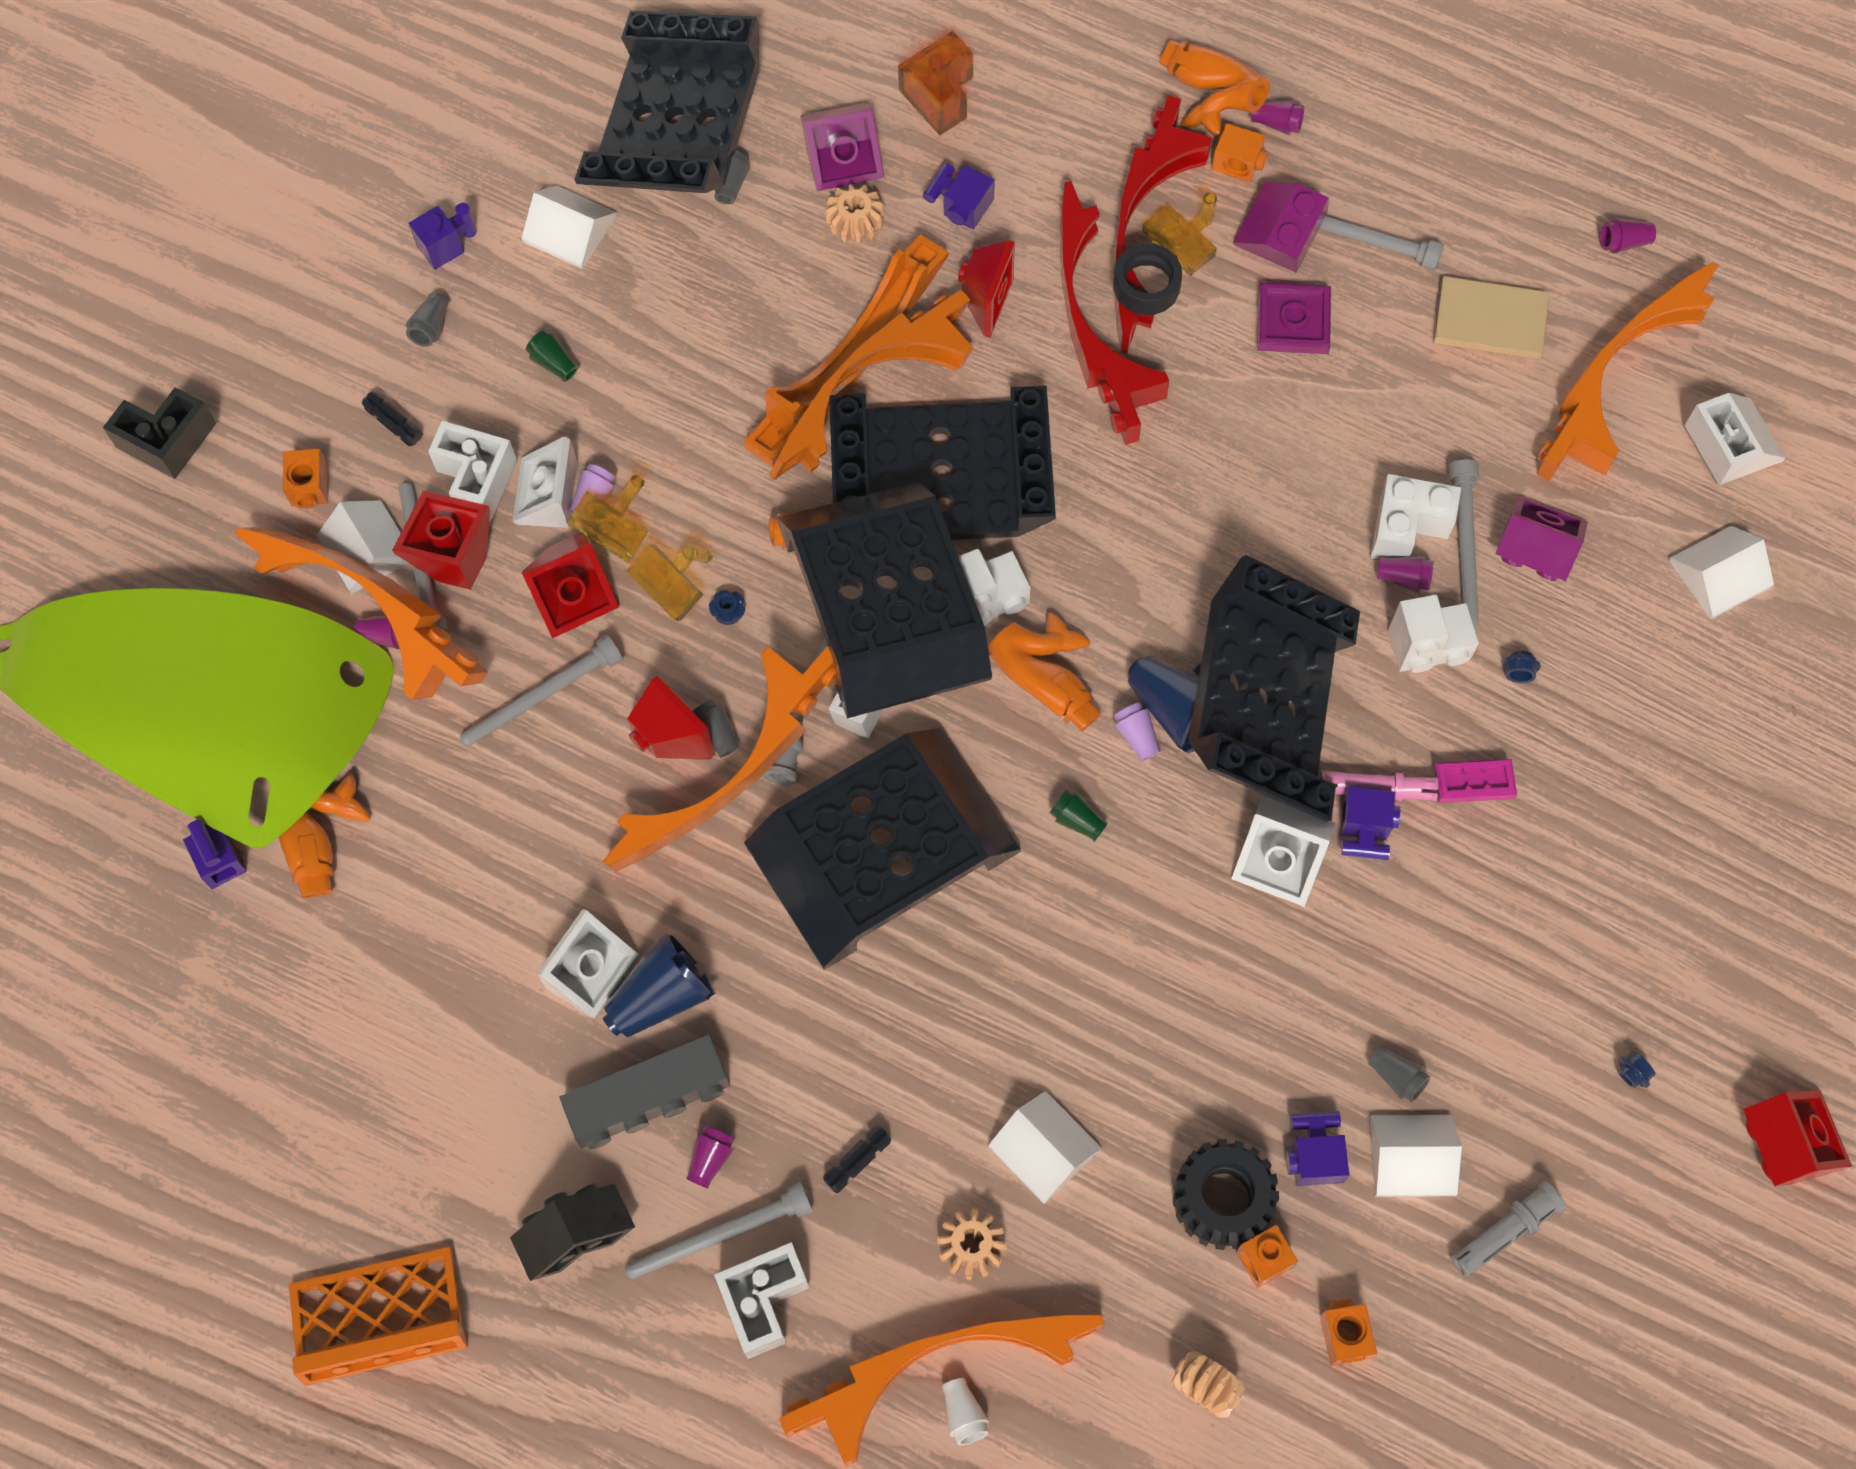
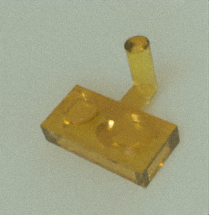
M1211 192L1206 193L1203 196L1200 215L1190 223L1168 204L1143 224L1142 232L1155 244L1168 248L1176 255L1182 269L1190 276L1216 256L1217 248L1200 232L1213 222L1217 196Z
M638 475L632 476L612 507L586 491L566 523L629 563L649 532L624 515L644 486L643 478Z
M648 544L626 571L674 621L681 622L704 595L683 572L693 561L709 563L713 558V553L706 548L688 545L672 562L656 545Z

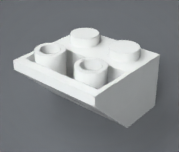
M1727 393L1697 404L1685 424L1688 433L1718 485L1725 484L1785 460L1783 452L1751 398Z

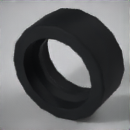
M1141 243L1128 248L1120 255L1115 265L1113 291L1118 302L1127 310L1139 315H1155L1166 311L1176 302L1180 293L1182 266L1176 255L1168 248L1158 244ZM1139 266H1153L1161 269L1168 276L1169 283L1162 291L1142 293L1133 289L1127 283V274L1130 270Z

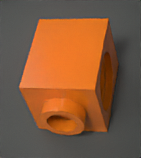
M1226 123L1215 149L1212 170L1251 183L1255 171L1262 172L1267 160L1268 151L1263 150L1266 135Z
M320 448L283 451V492L292 507L313 508L318 504H328V464ZM311 478L307 483L300 484L302 480Z
M1277 1224L1241 1244L1236 1252L1257 1289L1291 1270L1298 1262Z
M1353 1299L1329 1303L1330 1310H1326L1320 1315V1321L1330 1366L1369 1360L1376 1356L1377 1350L1366 1304L1354 1306ZM1339 1321H1349L1356 1327L1357 1338L1355 1341H1346L1340 1337L1337 1331Z

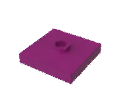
M1260 282L1257 351L1329 355L1331 286Z

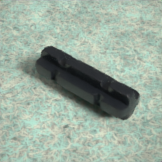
M370 392L363 398L362 405L364 409L372 416H376V419L394 435L400 436V440L407 446H414L421 440L422 433L420 428L413 422H408V418L389 402H384V398L377 392Z
M879 1125L874 1126L866 1134L867 1139L865 1141L861 1139L838 1161V1167L833 1166L824 1174L823 1180L833 1192L839 1193L849 1184L848 1179L850 1177L854 1179L876 1158L875 1153L877 1151L882 1152L891 1143L890 1135Z

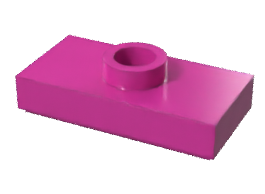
M1512 759L1435 763L1433 767L1434 776L1438 777V803L1515 799L1517 796Z

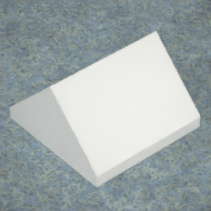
M557 185L533 193L522 241L583 269L616 219L617 212Z
M564 436L521 457L513 523L517 525L569 528L571 516L569 509L573 501L578 465L569 438Z
M381 500L340 502L316 535L322 546L339 551L385 576L408 564V562L395 555L392 550L401 533ZM338 571L351 594L363 588L355 580Z
M1733 526L1718 532L1669 559L1670 564L1710 619L1759 595L1774 585L1764 539Z
M583 909L537 972V975L547 990L589 1017L595 1018L639 954L592 914Z
M1046 1091L1020 1107L988 1145L990 1150L1044 1205L1102 1149Z
M1451 1115L1370 1116L1375 1197L1458 1195L1462 1145Z

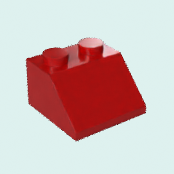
M1821 1090L1785 1092L1743 1109L1747 1118L1745 1122L1746 1129L1750 1137L1757 1143L1762 1156V1169L1765 1175L1772 1180L1774 1187L1792 1185L1852 1167Z

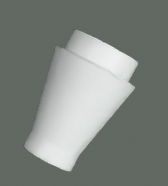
M957 1378L945 1383L942 1386V1390L945 1396L950 1437H955L956 1443L959 1446L968 1445L986 1437L989 1434L986 1427L989 1420L968 1388L965 1378Z

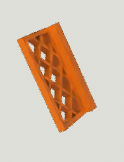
M451 1247L289 1283L295 1357L292 1358L293 1374L304 1386L468 1348L466 1332L462 1325L454 1256ZM444 1260L445 1273L435 1287L419 1277L428 1264ZM415 1267L412 1272L408 1270L409 1268ZM399 1271L408 1278L393 1296L379 1287V1285L388 1273ZM374 1277L372 1281L367 1278ZM359 1280L367 1288L354 1305L338 1296L348 1282ZM415 1282L430 1291L417 1311L401 1301ZM446 1285H447L448 1295L445 1294L444 1292H442V1290L444 1289V1287H445ZM334 1286L331 1291L326 1288ZM319 1290L327 1296L312 1315L302 1308L301 1293ZM375 1291L390 1301L376 1320L361 1311ZM440 1297L449 1303L451 1318L433 1322L424 1315L436 1298ZM334 1301L349 1310L335 1330L320 1320ZM397 1306L412 1315V1318L402 1330L391 1331L384 1326V1323ZM303 1316L308 1319L305 1325L303 1323ZM356 1316L372 1325L362 1339L351 1341L342 1335ZM419 1321L424 1323L423 1325L416 1326ZM316 1325L331 1334L322 1348L306 1352L305 1339ZM379 1330H380L381 1332L385 1333V1334L376 1335ZM338 1340L343 1342L342 1344L335 1345Z

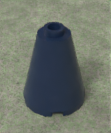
M1154 656L1137 659L1128 671L1129 686L1176 746L1186 753L1195 752L1189 743L1199 676Z
M665 933L606 1003L604 1009L607 1014L603 1017V1020L614 1035L618 1036L622 1033L624 1036L630 1037L709 1000L716 993L706 974L704 973L701 976L695 966L697 962L673 935L669 936L668 933Z

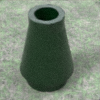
M541 330L534 335L525 348L530 354L529 359L555 374L563 382L570 380L579 368L555 334H549L546 330Z
M1068 789L1065 790L1049 812V814L1056 818V823L1083 834L1094 842L1108 824L1077 791L1074 794Z

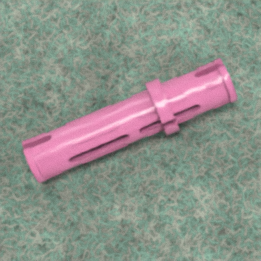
M1321 770L1320 778L1336 784L1335 794L1345 795L1348 787L1395 792L1394 802H1401L1402 798L1436 801L1438 793H1435V790H1438V777L1404 776L1403 772H1394V775Z

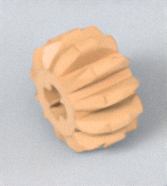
M850 183L848 191L837 188L835 197H828L827 212L825 213L826 223L830 226L833 236L841 235L844 244L850 238H855L859 245L862 237L872 240L875 235L874 231H881L884 206L879 202L877 191L868 193L866 185L857 190Z
M978 1209L971 1210V1220L969 1221L965 1220L964 1214L961 1211L956 1212L955 1219L958 1226L956 1227L951 1222L945 1221L942 1228L950 1236H940L937 1238L938 1246L949 1248L939 1255L940 1261L948 1262L955 1259L950 1267L952 1275L957 1274L962 1266L966 1267V1280H972L973 1268H978L983 1278L988 1277L989 1271L985 1263L988 1262L993 1267L999 1268L1002 1261L994 1253L1006 1252L1007 1248L1006 1243L994 1241L1004 1235L1003 1227H995L989 1230L994 1221V1216L988 1214L981 1223L978 1221ZM967 1236H974V1241H976L977 1237L981 1240L978 1252L970 1253V1248L967 1251L962 1249L965 1246V1238Z
M1198 1351L1188 1352L1186 1357L1179 1362L1171 1380L1176 1390L1218 1418H1228L1234 1409L1236 1410L1242 1400L1241 1396L1246 1389L1243 1382L1237 1376Z

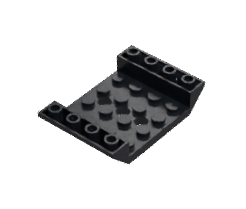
M630 10L621 36L630 56L599 151L583 152L574 179L576 184L708 193L725 185L731 159L736 150L759 74V21L757 17ZM652 113L644 121H638L642 115ZM684 115L676 123H669L673 117ZM709 117H716V119L711 121L708 125H701V123L705 119Z
M1047 385L1010 387V401L866 408L865 394L830 395L833 503L919 482L935 495L936 500L947 498L954 504L949 510L941 511L952 540L1019 537L1056 519ZM935 434H944L948 436L950 441L943 446H937L930 439ZM937 466H946L952 471L946 478H937L932 474V470Z
M917 482L777 517L788 553L795 551L837 669L835 686L847 719L992 680L984 623L936 497L922 484ZM917 567H926L931 570L933 577L928 580L918 579L914 575L913 570ZM881 576H890L895 579L897 586L893 589H884L878 585L877 579ZM846 585H853L860 590L861 595L855 599H849L842 595L840 589Z
M1244 555L1239 559L1211 600L1190 729L1189 743L1207 770L1325 822L1332 821L1336 784L1318 777L1335 652L1356 645L1360 617L1359 610L1248 555ZM1231 674L1237 679L1238 690H1236L1235 685L1230 680ZM1260 688H1262L1266 692V704L1264 698L1260 694ZM1289 701H1291L1295 707V717L1292 710L1289 708Z
M940 728L910 732L895 739L774 810L744 842L747 850L823 970L857 951L856 941L979 867L985 865L987 870L990 871L1021 852V848ZM857 797H866L872 802L871 809L865 813L853 811L850 804ZM882 827L889 829L893 836L888 843L877 844L871 840V833L875 829ZM898 859H907L913 864V869L908 875L898 876L891 870L893 862Z

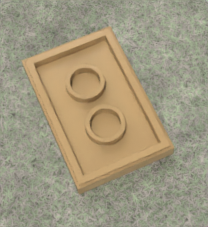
M1443 276L1434 343L1540 359L1544 347L1549 292Z

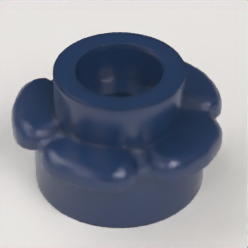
M721 590L714 595V600L709 603L710 614L715 616L716 620L721 624H735L745 613V606H743L745 600L736 591ZM730 604L731 607L729 609H725L724 605Z
M1527 651L1513 652L1511 656L1505 658L1503 664L1506 678L1515 683L1534 681L1537 671L1541 668L1540 662L1536 661L1533 654Z
M1632 1051L1627 1057L1621 1056L1619 1058L1621 1068L1617 1072L1632 1088H1636L1638 1085L1645 1088L1650 1086L1649 1081L1656 1073L1641 1055Z

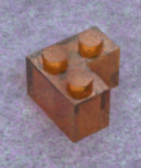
M951 31L898 65L899 91L939 136L967 119V93L961 86L973 79V52L954 31Z

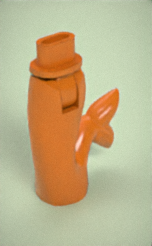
M1170 40L1160 57V64L1167 67L1168 72L1176 76L1183 84L1195 89H1222L1211 94L1202 104L1193 108L1181 121L1180 124L1182 126L1197 127L1204 125L1208 132L1220 136L1222 135L1220 115L1222 110L1237 109L1248 113L1257 112L1264 105L1269 94L1270 82L1266 77L1239 60L1217 50L1191 44L1188 41L1179 43L1175 40Z
M1049 612L1047 614L1045 634L1035 633L1013 622L1000 631L989 644V655L998 667L1015 684L1038 699L1054 714L1060 717L1065 715L1063 721L1066 724L1072 721L1081 731H1084L1101 716L1102 713L1091 703L1094 697L1086 690L1084 684L1073 672L1058 664L1032 657L1051 655L1059 651L1070 652L1090 646V642L1086 637L1078 632L1067 630L1062 619L1054 613Z
M351 773L333 791L325 790L310 807L319 812L336 814L345 819L363 822L370 821L366 809L353 798L356 792V782ZM306 811L300 819L278 837L289 870L293 874V883L299 884L301 898L303 899L332 893L330 877L334 875L333 868L331 867L333 851L329 837L318 822Z

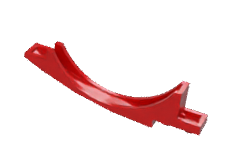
M1168 95L1164 109L1158 107L1154 117L1153 128H1156L1155 135H1148L1144 149L1135 147L1122 196L1115 265L1120 255L1126 251V228L1132 214L1141 201L1165 180L1181 172L1206 166L1212 137L1176 128L1179 120L1181 98ZM1133 269L1130 270L1127 274V283L1137 291L1148 293L1136 277ZM1115 296L1116 326L1120 352L1128 354L1137 325L1151 328L1154 315H1139L1131 312L1122 306Z
M1068 181L1064 184L1061 216V282L1070 336L1087 389L1098 386L1102 402L1104 404L1108 403L1112 411L1110 413L1112 428L1116 434L1121 433L1123 441L1127 445L1139 441L1141 422L1135 408L1167 399L1170 381L1166 372L1141 366L1111 350L1096 336L1084 320L1074 294L1073 274L1081 254L1098 233L1096 221L1099 219L1100 213L1096 205L1083 209L1072 181Z

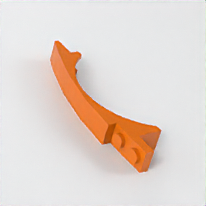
M922 234L905 251L898 249L892 256L887 271L869 305L834 352L801 380L784 387L771 386L765 393L767 416L744 440V448L773 468L790 433L821 387L861 344L900 313H903L905 316L908 315L947 259L949 252ZM867 367L850 375L839 384L831 395H845ZM828 401V404H827L825 417H826V416L829 414V412H830L829 401Z
M1711 262L1653 301L1641 310L1599 352L1566 396L1558 413L1563 417L1555 429L1559 436L1555 442L1548 439L1542 448L1538 459L1543 462L1537 475L1550 481L1566 455L1575 458L1604 475L1607 474L1619 449L1609 433L1602 412L1601 383L1606 365L1621 348L1645 333L1673 325L1700 324L1706 315V312L1701 309L1708 310L1715 299L1704 293V290L1717 269V264Z
M959 290L950 297L947 294L941 296L931 306V310L925 314L919 311L908 320L903 313H900L861 344L821 387L790 433L769 474L773 481L800 462L809 473L818 468L820 465L819 458L827 452L825 414L829 397L839 384L850 375L873 364L893 360L924 361L941 365L954 371L961 368L974 348L952 323L960 318L970 301L969 297L962 290Z
M262 527L237 529L235 534L260 554L254 568L261 574H266L275 569L279 573H284L297 566L314 563L342 572L369 592L387 616L395 633L403 663L404 694L411 700L433 697L446 674L460 686L481 684L488 671L478 663V658L473 653L459 648L451 641V636L448 632L435 626L441 614L391 578L339 551L288 533Z
M828 645L803 675L768 646L761 654L767 680L766 716L757 744L740 771L716 793L688 808L657 815L623 813L617 820V823L628 832L602 862L617 872L650 856L706 822L759 780L806 731L796 719L800 715L806 716L818 701L816 696L825 686L829 688L836 682L837 669Z
M1059 1315L990 1322L919 1339L849 1366L855 1380L854 1383L847 1385L846 1380L834 1383L823 1390L824 1397L809 1403L808 1398L795 1401L784 1408L786 1414L779 1417V1420L787 1437L826 1420L841 1458L847 1467L858 1460L860 1442L865 1425L880 1396L899 1374L920 1358L950 1345L984 1340L1020 1345L1045 1355L1060 1366H1063L1073 1361L1074 1354L1069 1344L1103 1329L1105 1322L1102 1315Z

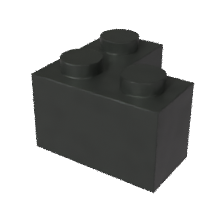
M174 387L154 415L123 400L103 426V429L117 449L175 479L216 425V421L205 402Z
M591 1184L578 1190L574 1195L568 1196L566 1192H560L546 1199L543 1202L545 1208L522 1220L523 1226L510 1239L529 1280L533 1281L562 1272L582 1254L614 1245L634 1229L635 1225L615 1184L600 1188L596 1184Z

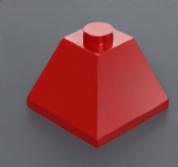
M1007 240L974 249L970 261H964L959 272L958 281L962 282V291L970 299L967 306L985 337L991 338L1014 281L1015 242Z
M422 491L392 550L395 555L427 574L435 581L471 590L486 559L490 508L488 505Z
M583 532L549 546L521 572L552 639L619 608L595 551Z
M658 676L653 678L627 718L631 733L628 736L642 752L648 749L655 758L711 759L715 753L708 727Z

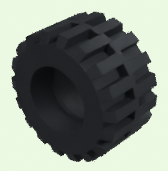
M1218 1139L1214 1145H1211L1210 1142L1201 1145L1197 1152L1194 1150L1187 1157L1175 1180L1172 1199L1173 1207L1177 1208L1176 1217L1179 1223L1183 1222L1186 1225L1185 1232L1190 1237L1193 1234L1199 1237L1198 1243L1204 1246L1211 1243L1215 1244V1249L1224 1250L1226 1246H1232L1233 1249L1239 1248L1241 1244L1263 1232L1276 1212L1277 1208L1275 1207L1279 1201V1191H1276V1185L1278 1184L1277 1175L1271 1174L1269 1169L1272 1165L1266 1158L1262 1161L1258 1157L1260 1151L1254 1147L1250 1151L1243 1148L1244 1142L1235 1140L1234 1144H1227V1139ZM1215 1174H1228L1237 1178L1245 1186L1249 1197V1203L1245 1211L1235 1216H1224L1214 1212L1206 1204L1202 1195L1204 1181Z

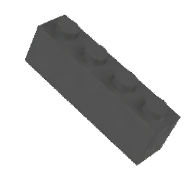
M708 1034L561 1095L559 1098L574 1138L580 1148L588 1146L589 1149H596L608 1144L611 1141V1136L622 1131L630 1134L646 1128L649 1125L648 1121L661 1115L664 1118L676 1116L686 1110L685 1105L700 1099L701 1102L714 1100L724 1093L723 1089L730 1086Z

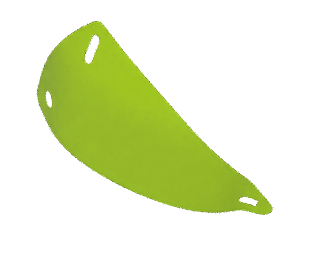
M144 588L86 593L49 602L35 608L10 624L0 626V640H12L9 649L5 652H0V689L12 701L52 732L113 773L197 820H202L204 824L252 848H263L288 830L317 801L350 762L374 727L386 701L394 675L393 662L383 648L340 623L290 604L219 591ZM353 661L362 668L364 681L360 686L351 687L342 680L340 667L344 662ZM263 777L267 779L270 785L265 821L261 826H254L249 821L253 784L257 778Z

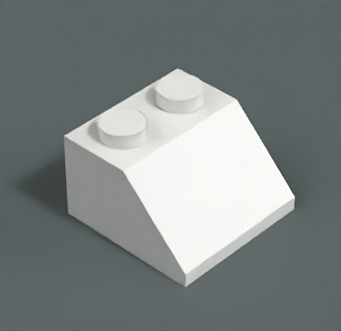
M1262 796L1232 880L1305 907L1336 823L1332 821L1325 822L1289 805Z

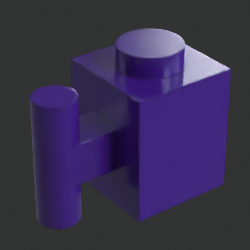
M944 163L924 192L923 198L929 203H934L940 194L943 195L944 216L948 217L954 224L965 225L974 230L994 200L995 179L964 165L954 180L951 177L955 172V168L949 163Z
M466 203L457 204L455 207L456 215L449 219L440 207L436 206L408 223L416 246L434 270L464 253L459 239L460 235L464 234L465 237L471 238L477 233L470 208Z
M1348 787L1343 799L1341 836L1357 837V841L1343 840L1341 855L1389 860L1390 845L1376 844L1375 839L1387 841L1392 829H1398L1401 809L1400 806L1394 805L1395 792Z
M195 820L188 824L187 827L191 835L184 838L183 841L200 878L211 890L247 872L231 837L204 824L202 820Z
M1340 1112L1290 1114L1291 1130H1307L1308 1137L1296 1138L1291 1146V1150L1286 1151L1288 1175L1295 1176V1185L1308 1186L1344 1183L1350 1176L1345 1135L1326 1136V1128L1341 1127Z

